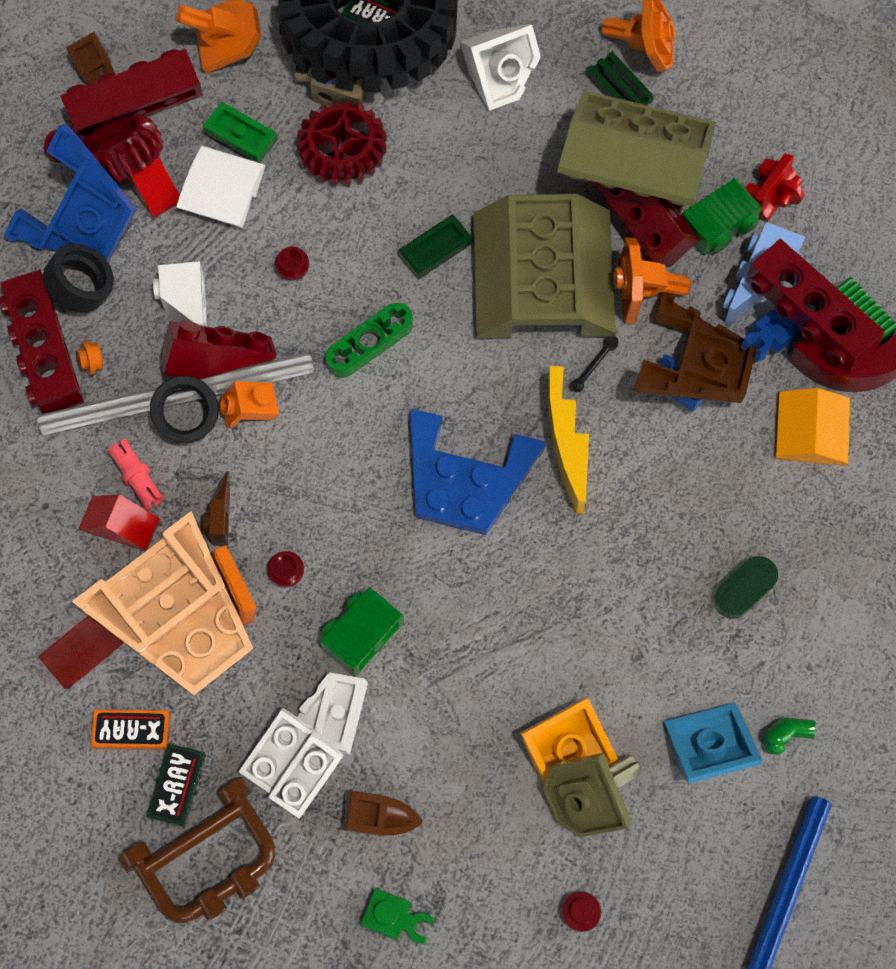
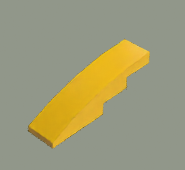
M549 366L548 414L553 449L562 481L577 514H584L589 434L575 433L576 400L562 399L564 366Z

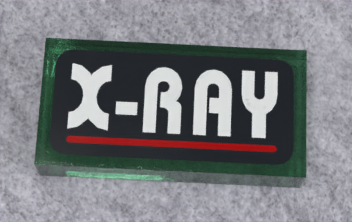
M168 743L146 816L149 820L185 828L206 758L205 752Z

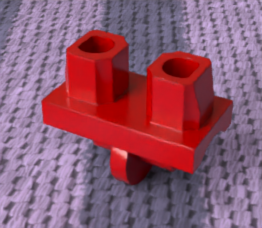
M784 153L779 161L765 158L758 171L760 180L765 181L764 184L761 186L751 182L745 187L761 206L760 220L769 222L779 206L785 208L788 203L796 205L804 198V191L800 187L802 179L798 177V174L792 167L793 155Z

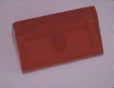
M88 615L42 652L38 658L65 689H69L123 644V641Z

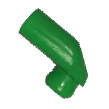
M779 719L765 731L763 738L766 741L764 745L765 750L770 754L779 755L785 751V744L793 737L814 739L816 731L815 720Z

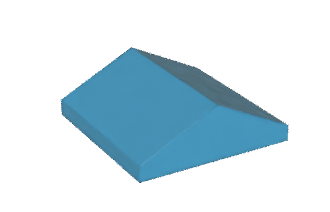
M736 702L664 721V727L676 765L688 784L762 764L761 756Z

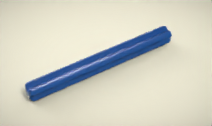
M813 796L810 799L747 969H771L831 809V803L822 797Z

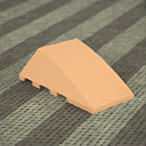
M191 511L162 533L163 539L106 582L103 579L99 580L75 598L72 603L192 695H196L251 652L253 647Z

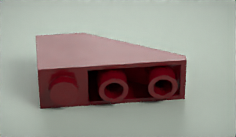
M169 321L160 359L164 375L174 377L192 376L200 380L276 359L277 353L272 337L261 332L252 331L245 333L233 331L225 326L213 328L200 326L192 321Z

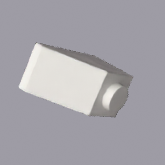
M200 261L158 265L159 278L153 279V290L155 299H161L165 312L178 322L192 321L200 326H207L205 278Z

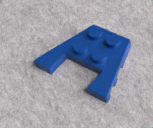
M62 124L58 127L46 152L74 170L76 174L49 226L25 210L19 209L15 212L3 236L12 241L20 240L30 243L32 247L39 249L47 248L58 251L60 247L70 243L84 244L98 251L109 262L137 208L70 126Z
M411 409L416 518L487 535L511 500V496L519 484L524 481L537 458H540L544 452L546 441L514 434L506 466L502 467L435 450L443 416Z

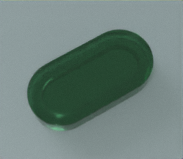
M755 556L748 559L717 589L714 597L717 611L730 619L744 616L774 588L778 580L776 565L770 559L763 556Z

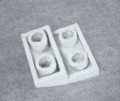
M201 146L188 172L176 207L243 228L252 197L256 198L266 165Z
M282 708L239 770V773L269 793L268 798L300 819L342 759L343 754L315 730L285 708Z

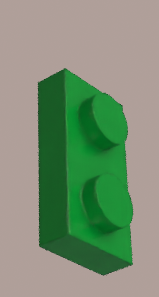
M224 102L219 104L203 124L204 133L260 163L278 140L275 131Z

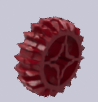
M334 99L332 107H327L321 103L320 112L310 110L309 119H302V130H298L297 152L300 155L301 164L304 168L308 167L311 177L319 175V180L322 184L328 179H332V184L335 188L339 181H345L346 185L350 187L352 179L355 178L362 183L364 173L373 176L375 166L381 167L383 156L387 152V145L385 143L387 135L380 118H375V113L372 109L365 111L362 103L352 107L349 99L345 105H339ZM324 154L331 155L333 158L327 157Z
M145 115L125 116L120 120L115 119L109 124H104L100 129L94 130L91 135L85 136L84 141H82L115 182H121L123 179L143 171L144 167L151 165L153 160L159 157L160 152L164 148L157 125H154L152 119Z

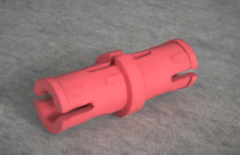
M127 439L120 440L121 447L118 446L117 442L108 449V453L123 473L122 480L125 485L132 487L145 510L153 508L152 502L155 507L164 500V496L149 476L150 469L147 464L140 462Z

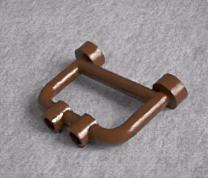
M244 778L235 780L218 793L220 800L225 806L223 810L154 855L146 843L142 842L128 849L118 858L126 873L135 871L158 911L167 920L174 923H188L204 915L206 920L210 921L227 909L223 901L237 893L240 899H243L255 892L260 887L256 879L271 868L275 859V844L247 799L252 790ZM241 817L260 848L259 858L251 865L234 873L228 880L216 888L210 889L199 896L186 907L175 906L155 875V872Z

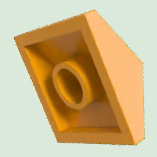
M821 388L779 391L775 459L847 466L850 398Z
M587 697L520 733L531 762L544 784L550 768L556 762L604 753L609 766L619 761Z

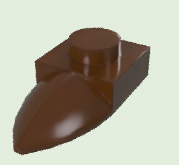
M92 32L66 47L87 85L97 82L98 78L104 74L114 73L111 64L113 62L97 33Z
M229 471L225 472L221 478L214 500H210V512H204L203 516L204 534H209L213 546H228L230 513Z
M349 791L347 794L343 822L344 831L376 836H390L407 833L422 824L420 816L410 806L397 799Z

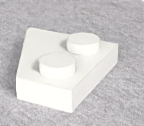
M329 672L318 685L316 693L307 698L299 708L301 712L297 718L315 730L342 754L350 755L368 682L364 678Z

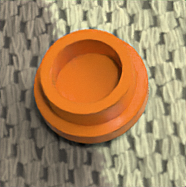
M81 341V349L76 350L79 369H86L89 376L95 375L97 370L103 369L100 347L97 342Z

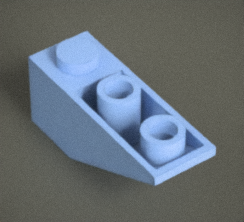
M768 222L765 223L761 234L754 233L747 252L753 254L749 262L742 261L735 280L740 281L737 291L729 290L723 308L728 310L725 323L730 325L765 298L755 294L746 281L751 263L780 238L799 254L805 236ZM781 281L779 283L783 285L786 281Z

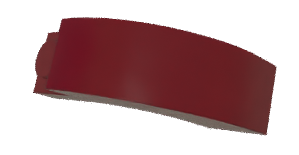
M896 334L886 343L877 347L850 373L842 367L835 366L828 359L825 351L816 343H811L806 339H803L795 346L790 362L812 381L833 390L863 392L877 389L896 378Z

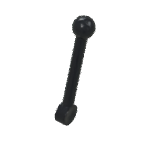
M606 337L604 348L580 378L574 379L571 382V388L574 392H581L585 386L584 382L607 353L617 349L619 343L617 337Z

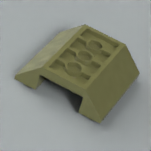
M584 90L570 122L557 173L565 174L574 180L585 179L598 182L607 188H622L634 191L637 195L643 197L655 196L667 199L676 205L687 204L694 206L705 161L712 144L716 122Z
M579 194L507 195L474 212L476 339L511 338L512 326L580 325L581 337L616 335L610 210Z

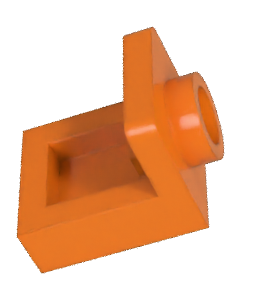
M234 381L220 399V412L224 415L226 427L234 428L241 420H274L279 415L273 383Z

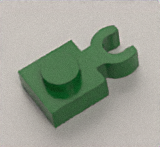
M375 888L361 927L395 941H398L401 931L408 933L414 943L426 945L427 938L419 936L415 932V928L421 922L433 925L435 920L426 913H418L414 916L408 914L412 902Z

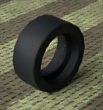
M70 243L60 247L47 263L43 272V282L51 298L60 306L73 312L86 313L96 309L112 290L114 275L111 266L98 251L84 244ZM62 265H73L82 269L93 281L95 291H84L75 287L63 274Z
M175 376L165 380L155 390L150 401V417L155 428L165 438L177 443H192L204 438L214 428L219 415V403L214 391L204 381L192 376ZM191 389L203 398L206 405V414L203 421L196 428L178 430L166 421L164 403L173 391Z

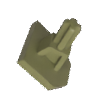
M604 753L556 762L550 768L543 789L557 823L579 837L628 829L633 823L618 788L639 776L641 765L633 756L628 755L609 766Z

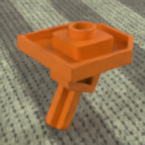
M227 0L204 11L185 5H180L177 8L176 21L196 28L202 70L207 74L250 56L261 38L257 8L244 0Z
M643 0L642 14L633 15L630 21L609 17L602 22V34L604 36L625 40L630 48L645 51L657 72L666 71L673 66L674 22L661 0Z
M625 238L618 262L619 267H615L614 284L616 289L621 288L624 323L635 324L643 297H654L660 292L685 296L689 293L692 282L684 275L666 272L665 264L641 260L640 245L636 238Z

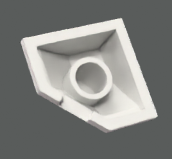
M531 24L488 31L460 42L468 72L487 110L491 111L520 100L526 88L524 85L532 68H536L541 58Z

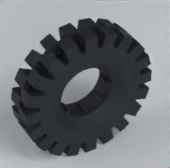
M278 0L279 29L286 53H293V62L302 71L311 67L312 78L324 84L336 73V88L353 91L357 78L363 79L364 92H381V78L385 77L392 90L408 86V73L415 80L420 81L431 74V65L439 68L447 58V50H452L455 41L458 0H393L399 5L398 12L392 17L378 22H358L343 16L336 9L342 0Z

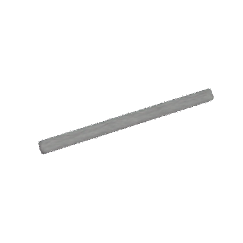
M304 353L240 368L200 380L204 381L214 391L215 395L224 394L234 381L271 383L313 373L314 365L311 355ZM157 388L40 414L37 416L38 428L41 434L47 435L150 411V401ZM178 389L166 398L164 407L202 399V397L194 390Z

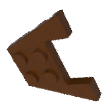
M663 292L654 321L688 332L679 369L676 371L643 360L633 391L742 403L747 392L757 347L749 346L746 350L741 349L744 338L721 324H718L716 327L712 326L700 318V311L691 306L686 310L674 302L675 296Z

